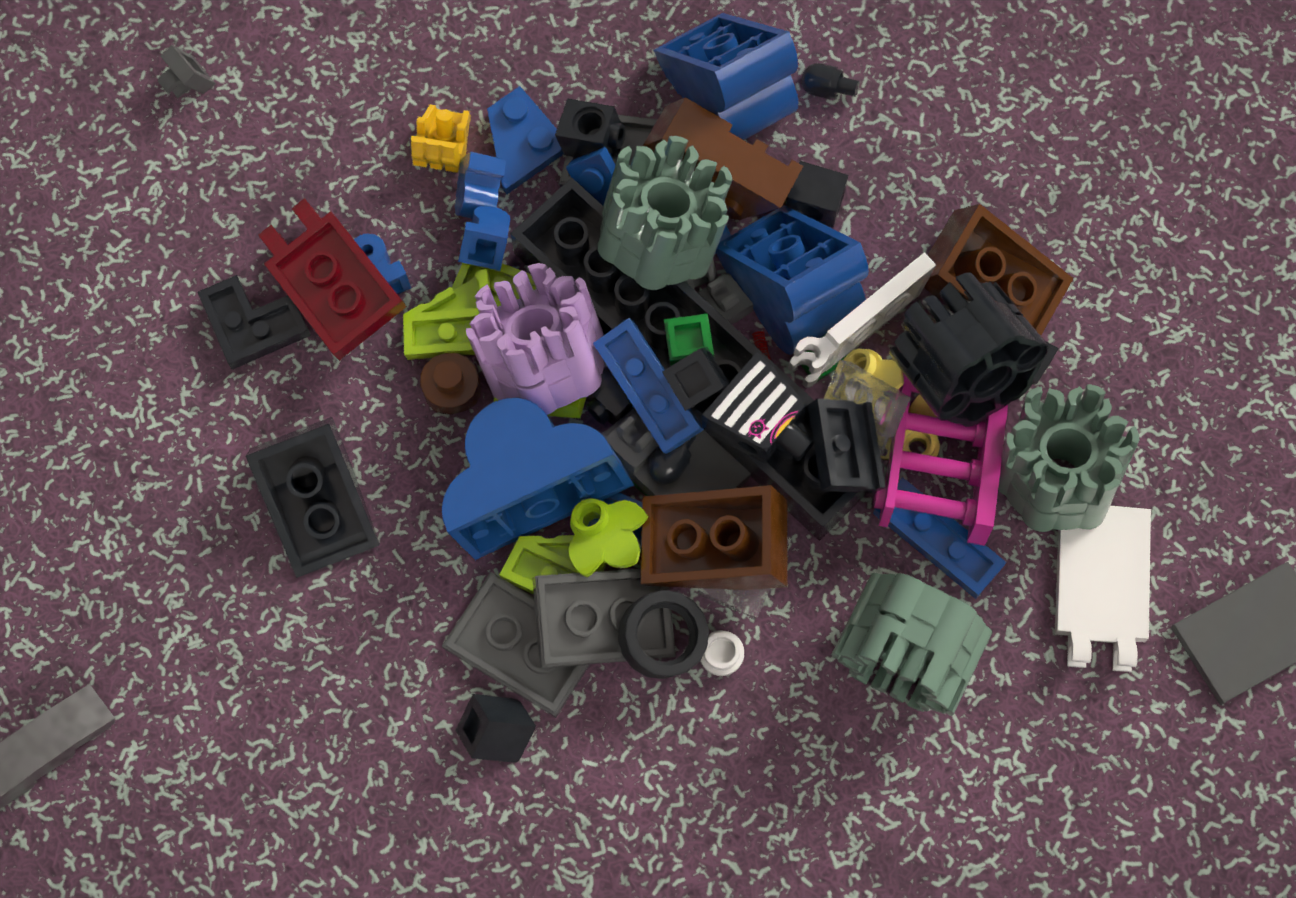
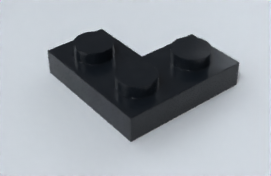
M237 275L197 292L228 365L232 370L311 336L301 312L288 295L253 310Z

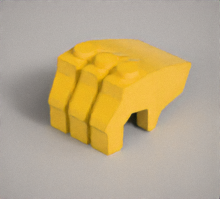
M430 104L423 117L417 118V135L411 136L413 165L427 167L428 163H430V168L442 170L445 165L446 171L459 173L460 160L466 156L471 118L470 111L464 110L463 113L440 110L437 109L436 105Z

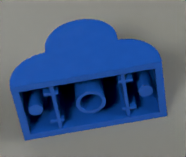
M721 13L653 50L661 69L681 97L690 99L731 123L733 126L729 132L742 140L780 121L798 109V96L791 74L797 71L798 58L789 31Z
M785 205L719 242L716 254L726 273L732 276L751 300L756 316L775 344L788 355L794 353L800 340L806 337L820 338L824 336L827 331L866 300L860 281L867 278L869 270L861 243Z
M505 398L489 404L472 420L465 438V452L470 467L461 472L449 485L442 503V517L447 533L474 560H477L517 541L519 536H528L570 516L574 507L582 500L593 498L602 501L634 486V483L607 440L594 428L577 423L562 424L555 427L545 412L535 403L522 398Z

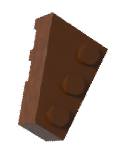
M686 97L665 106L643 147H648L654 152L656 145L661 141L665 140L668 142L669 136H679L688 140L682 161L684 160L687 148L694 146L699 154L695 168L701 160L707 159L717 162L711 182L715 183L720 169L723 166L727 167L732 175V183L725 198L726 208L728 209L726 215L730 219L742 220L782 207L803 165L794 160H791L788 166L765 153L768 147L767 144L758 139L755 140L753 145L729 132L733 126L731 123Z

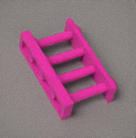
M903 373V386L891 392L898 394L885 479L886 488L876 492L873 508L881 509L879 526L888 527L894 507L962 520V525L969 526L967 543L985 546L994 527L1008 404L999 411L989 415L982 422L970 427H965L962 424L953 423L949 420L942 421L938 417L908 412L911 392H919ZM911 430L970 441L973 447L979 448L977 460L972 459L968 463L904 451L905 431ZM900 468L967 480V485L974 486L973 498H967L966 502L897 490Z

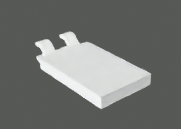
M925 252L827 331L826 336L823 338L806 337L800 340L795 348L794 356L790 360L788 369L793 371L799 365H807L810 368L811 374L805 378L803 385L805 388L813 386L823 372H827L845 355L856 349L916 299L923 290L936 264ZM806 350H812V351H814L815 353L804 352V351H806Z
M1110 506L1102 524L1094 529L1058 530L1055 634L1068 635V667L1086 668V663L1091 662V641L1113 643V671L1131 672L1132 667L1137 666V646L1135 642H1146L1149 639L1151 509Z

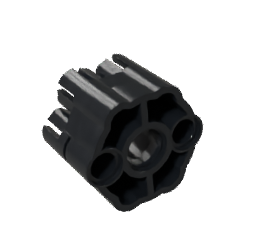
M964 273L957 276L956 281L964 289L965 295L971 302L968 303L951 282L941 290L940 297L953 315L947 311L936 296L923 298L922 303L937 321L936 324H934L920 304L915 302L904 314L906 319L903 320V326L906 331L901 333L894 341L896 346L890 347L889 354L939 420H949L950 422L970 427L982 422L989 415L999 411L1010 402L1017 400L1030 389L1042 361L1049 352V346L996 282L994 284L991 282L980 283L972 273Z

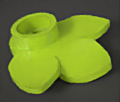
M593 498L579 502L571 514L570 526L575 535L568 547L569 558L575 569L584 577H589L603 561L609 566L616 568L634 566L640 556V546L632 531L638 529L648 519L645 511L636 503L628 500L618 501L609 505L604 501ZM599 519L594 525L588 526L591 520Z

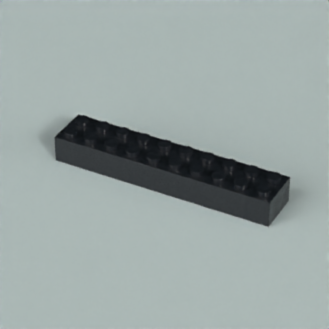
M573 178L568 180L510 233L514 254L527 266L539 263L546 264L548 269L551 268L554 271L556 278L573 276L574 281L579 277L585 281L604 335L628 318L633 320L665 370L670 367L664 319L708 314L714 358L729 383L758 352L804 400L806 404L805 415L798 424V427L813 438L808 404L814 400L684 281L678 284L666 285L657 290L646 289L640 286L634 278L626 275L614 264L607 262L600 256L597 246L603 220V206ZM722 391L691 409L701 426L702 414ZM712 436L751 473V477L760 486L771 485L787 499V511L819 541L869 492L866 490L860 492L821 491L814 444L800 461H797L779 447L769 460L764 463Z

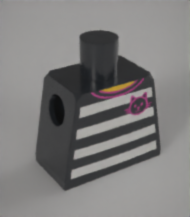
M758 352L702 414V427L704 431L760 462L765 463L779 447L797 461H800L814 444L813 438L798 427V424L805 415L806 404L804 400Z

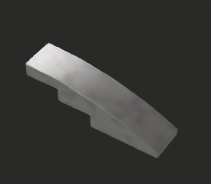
M90 684L51 707L0 742V809L35 786V780L73 757L75 749L115 724V717Z

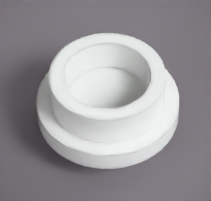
M719 630L712 632L708 636V647L700 660L701 664L713 675H730L737 671L743 662V644L735 634L729 631Z

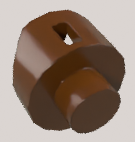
M443 353L433 357L425 365L421 373V389L427 404L435 412L456 414L466 411L476 405L481 395V383L475 365L467 357L458 353Z

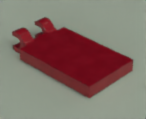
M304 198L291 208L307 228L295 240L288 244L272 225L258 234L274 255L264 265L331 353L338 360H341L407 306L332 211L321 218Z

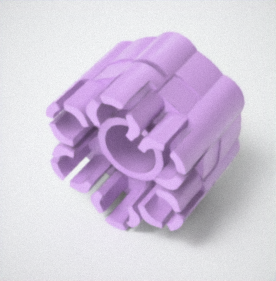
M539 263L528 266L536 286L535 290L532 289L525 271L521 270L514 276L513 282L520 299H516L511 284L508 281L495 282L494 288L501 303L497 307L488 284L482 287L475 296L480 314L476 315L470 322L471 328L466 329V334L493 397L498 400L505 398L526 399L535 403L548 415L557 408L593 394L600 387L602 382L601 374L605 362L593 343L604 336L585 281L580 277L574 281L573 276L556 278L551 268L548 269L546 264Z

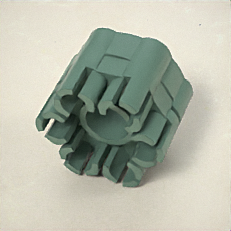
M669 136L668 142L665 140L661 141L656 145L654 152L648 147L636 146L631 165H629L632 153L630 146L622 149L618 155L602 209L603 220L597 246L600 256L607 262L614 264L626 275L634 278L640 286L651 290L661 289L666 285L678 284L688 279L703 277L708 272L729 218L726 215L728 209L726 208L725 198L732 183L730 171L727 167L723 166L715 183L711 182L717 162L707 159L701 160L695 168L699 154L694 146L687 148L684 160L682 161L688 140L679 136Z
M1087 384L1084 394L1080 386L1072 389L1065 403L1063 393L1051 388L1048 390L1045 402H1040L1043 393L1042 387H1036L1027 393L1018 422L1012 427L1011 433H1007L1001 455L1002 461L998 490L1007 497L1012 507L1022 515L1025 524L1035 531L1047 532L1052 529L1071 530L1076 528L1094 529L1104 521L1116 491L1122 482L1139 442L1138 430L1134 426L1129 429L1126 438L1123 437L1129 421L1120 416H1111L1109 418L1112 410L1109 398L1103 399L1106 392L1096 385ZM1051 459L1066 460L1074 465L1075 468L1061 467Z
M872 573L831 655L833 658L838 659V662L850 669L849 672L855 680L865 685L878 659L881 658L883 661L871 684L873 689L886 693L898 669L900 673L889 694L891 697L904 702L913 682L919 677L920 680L908 706L921 712H927L929 709H932L936 712L947 713L953 716L992 635V630L986 626L980 616L977 615L976 610L970 605L912 576L901 573Z

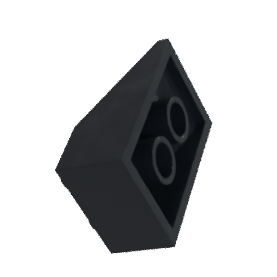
M333 417L249 449L245 457L296 578L380 545L349 456Z

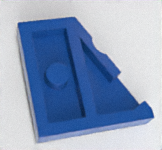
M521 86L487 108L496 157L506 160L504 176L501 178L502 188L506 195L564 155L555 137L557 128Z

